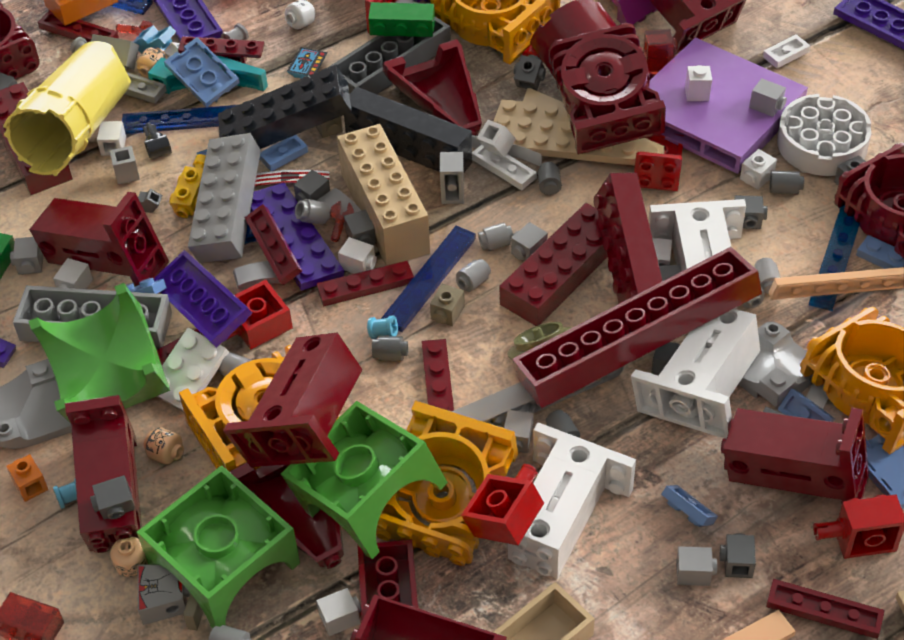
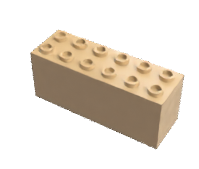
M377 124L337 136L341 175L356 205L361 210L366 209L375 227L376 246L385 265L431 254L428 214L382 126Z

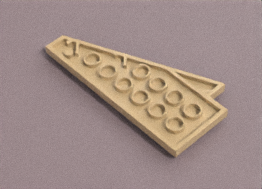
M527 88L523 101L502 99L493 121L505 126L516 138L513 144L540 153L542 156L635 166L637 152L665 153L664 146L642 138L577 155L575 140L570 128V116L563 102L531 88Z

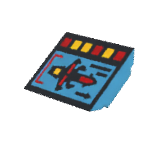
M300 47L287 72L293 75V77L300 79L314 74L319 70L328 52Z

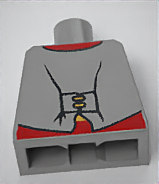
M138 565V612L143 625L182 615L187 604V597L190 595L186 587L171 572L160 565Z

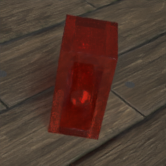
M671 29L645 31L643 52L648 69L655 76L675 57L673 50H677L676 37H672Z
M12 592L8 594L0 607V635L8 640H13V638L17 640H54L64 624L59 608Z

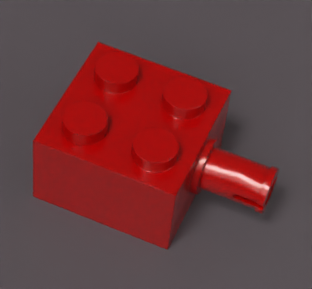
M266 279L235 294L250 309L252 314L228 339L238 335L251 350L293 329L290 309Z
M523 464L515 478L487 474L461 514L474 537L517 546L520 544L544 505V501L532 482L538 475L533 466Z
M897 494L888 496L877 495L866 499L852 498L842 503L837 521L814 523L813 532L814 535H817L815 536L817 541L837 537L844 559L897 552L904 532V513Z

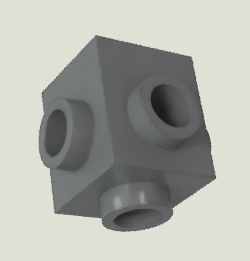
M521 55L520 61L516 62L514 66L516 86L524 89L538 90L540 81H543L546 75V68H544L543 62L539 57Z

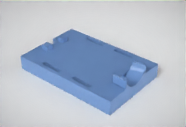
M198 37L184 46V52L181 54L176 52L164 61L168 70L206 108L213 102L217 103L222 94L230 93V90L239 84V78Z
M880 434L871 440L866 439L869 478L884 495L897 494L901 508L904 509V446L888 454L882 449L885 439Z

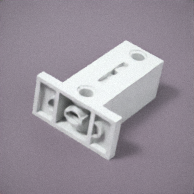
M745 199L650 205L649 226L652 238L672 240L675 263L681 266V271H684L731 247L730 239L741 238L746 210Z
M732 309L690 331L659 376L635 369L631 375L637 411L711 435L727 438L728 424L732 419L729 397L760 352L756 315Z
M537 423L533 430V461L538 462L543 467L533 484L544 501V505L518 546L508 544V559L519 566L532 568L543 576H551L558 579L604 488L614 494L630 497L634 485L636 459Z

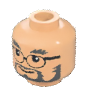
M147 48L136 61L139 73L144 77H148V72L161 57L167 59L165 52L160 48Z
M159 427L150 431L144 440L146 455L162 464L169 465L174 460L180 459L184 451L181 436L166 428Z
M136 537L119 539L111 547L110 556L114 569L124 577L137 576L138 565H148L140 541Z

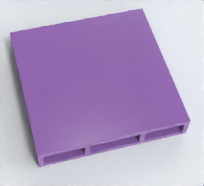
M696 37L650 80L649 87L658 92L660 100H663L666 106L665 133H662L665 136V140L676 145L678 143L683 144L684 149L737 174L741 171L742 163L758 149L761 150L777 134L784 109L794 100L806 96L808 87ZM688 66H710L712 85L709 101H687L685 81ZM761 78L786 87L784 96L787 98L786 104L782 110H778L774 117L749 108L752 90Z

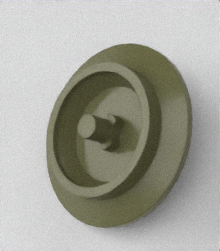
M550 322L535 326L519 334L514 339V346L509 349L507 355L512 360L573 327H564L561 322Z

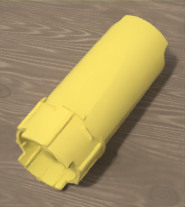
M99 41L83 44L39 87L27 93L28 97L20 100L16 110L6 119L3 125L6 128L4 136L8 138L11 148L18 156V160L24 161L31 166L30 172L40 175L53 174L57 176L75 155L85 150L88 139L128 90L131 80L113 46Z

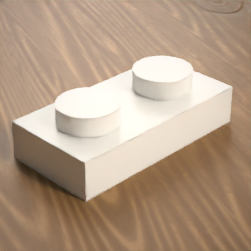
M794 35L764 50L763 58L775 68H779L809 53L810 45L798 35Z

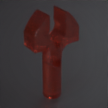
M142 21L139 26L117 24L116 31L137 34L138 36L143 30L153 26V24L149 21Z
M338 201L331 207L330 216L336 219L330 238L333 242H339L344 226V216L354 213L350 202L348 203L347 211L343 212L342 215L340 214L341 201Z

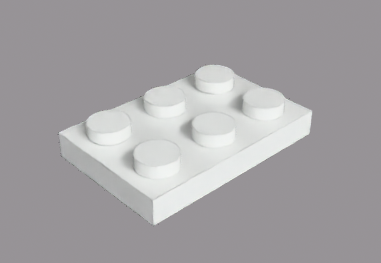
M187 328L162 365L170 391L157 397L183 411L179 392L188 388L194 394L205 389L221 366L225 356L229 354V351L221 345L216 348L205 336Z

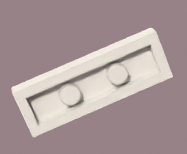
M480 145L472 152L473 161L521 191L537 179L536 171L508 154L504 158L487 151L483 145Z

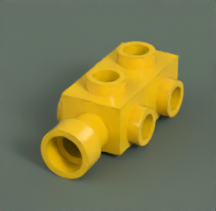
M198 154L193 162L194 167H184L182 174L178 177L175 191L170 196L169 203L174 213L181 218H188L189 215L194 216L206 155Z

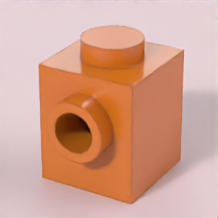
M31 454L19 458L6 466L24 502L49 490L43 474Z

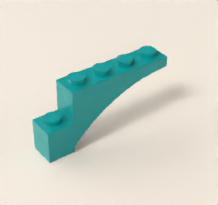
M217 56L239 78V84L236 86L261 91L268 87L266 70L223 56ZM161 57L148 72L150 80L165 84L166 94L186 88L165 66L164 61L166 58Z

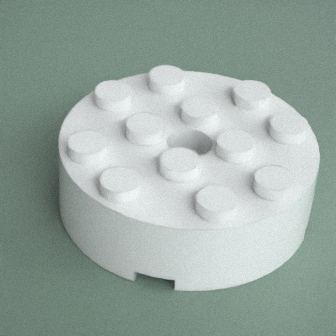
M819 94L803 96L791 102L781 115L777 137L778 149L789 164L803 173L835 176L838 165L858 155L865 159L871 137V121L861 107L843 97L833 95L832 98L819 97Z

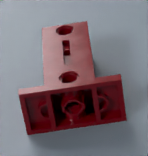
M649 0L676 31L668 49L673 56L682 51L695 37L704 40L737 22L746 3V0Z
M127 192L117 206L54 198L29 229L48 263L63 265L67 258L88 264L90 270L130 276L134 286L140 285L139 282L143 280L154 279L170 262L135 192Z
M338 332L296 337L248 421L227 423L223 431L250 467L336 461L339 452L328 438V434L363 369Z
M119 395L65 403V412L71 423L80 535L89 551H94L95 553L109 551L119 539L138 538L137 531L142 528L134 447L137 446V439ZM125 475L136 509L124 513L120 518L104 520L100 511L95 512L90 496L95 494L92 485Z
M737 408L734 418L728 424V436L723 438L721 443V453L725 457L724 470H727L730 482L841 500V504L852 498L863 499L869 479L863 409L851 408L849 418H844L843 423Z

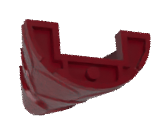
M458 39L439 44L435 59L405 68L406 62L402 56L383 62V72L387 79L412 99L417 106L432 116L471 130V135L478 136L482 125L476 93L473 92L462 45Z
M245 463L230 471L234 477L294 528L297 547L320 567H327V569L334 568L341 563V558L344 556L341 526L321 509L314 517L305 512L281 475L289 465L262 466L255 470L254 467H250L248 463Z

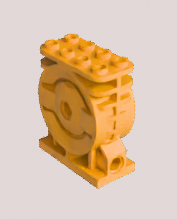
M431 0V4H434L435 17L451 26V29L455 30L464 40L476 45L490 46L503 53V62L509 65L522 55V52L530 45L531 38L540 24L544 26L551 19L549 15L560 8L561 0Z
M875 307L864 308L853 318H847L841 325L835 328L831 327L822 336L811 339L806 347L808 349L806 356L800 364V372L805 377L813 374L812 383L815 386L823 384V390L834 406L847 416L850 415L851 408L863 409L864 423L869 424L872 429L885 439L882 449L891 454L904 446V328L890 323V319L886 316H881L877 319L879 311Z
M288 345L285 347L286 354L288 353L292 345ZM278 351L271 354L272 358L256 359L236 367L224 377L218 388L207 387L194 394L188 388L179 392L186 422L216 469L222 465L230 472L247 463L223 430L227 423L241 422V420L248 421L285 358ZM236 409L240 419L234 414Z
M415 400L411 409L413 416L406 431L426 442L448 483L441 490L426 480L415 481L402 487L384 507L378 520L376 536L385 541L390 539L396 541L412 539L413 549L417 547L423 549L426 554L432 557L439 558L443 556L449 558L452 563L458 566H465V564L472 563L473 551L478 548L479 539L473 536L461 516L475 493L472 492L468 478L458 469L471 477L477 490L487 474L506 476L511 463L515 462L518 456L515 432ZM440 492H448V495L444 498L436 497ZM399 497L412 500L417 513L423 520L430 523L429 526L421 523L413 515L409 502L400 501Z

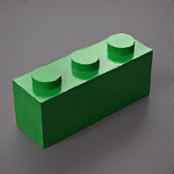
M371 2L368 18L370 35L433 37L435 25L434 4Z

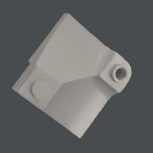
M766 322L758 328L760 352L738 385L755 398L761 395L777 408L791 388L802 393L813 384V374L808 377L801 374L800 364L805 358L807 351L793 341L790 331L777 322Z
M48 359L25 366L26 370L22 374L0 387V447L9 449L25 448L72 432L71 423L57 411L54 401L60 399V393Z

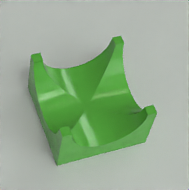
M124 283L114 286L116 295L105 308L88 317L62 323L46 322L38 317L28 321L31 330L38 338L48 357L58 384L60 399L54 401L56 409L68 422L70 421L65 412V403L119 395L126 409L170 391L142 307Z
M356 401L335 421L328 434V438L339 452L336 461L290 464L281 475L308 515L314 517L320 509L323 510L355 540L365 555L373 559L380 552L376 542L378 520L391 497L402 487L415 481H430L439 490L448 482L425 441Z
M222 465L137 531L148 565H160L171 572L195 598L212 628L226 625V615L234 597L257 572L277 562H285L291 570L300 564L294 528Z

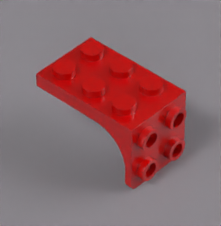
M662 134L646 137V139L664 146L665 153H636L634 173H637L640 188L678 192L683 144L678 143L676 145L665 140V136Z

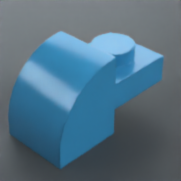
M153 25L143 30L133 42L139 45L138 51L140 53H143L150 47L160 48L164 51L172 42L171 37L176 31L171 26L158 31Z

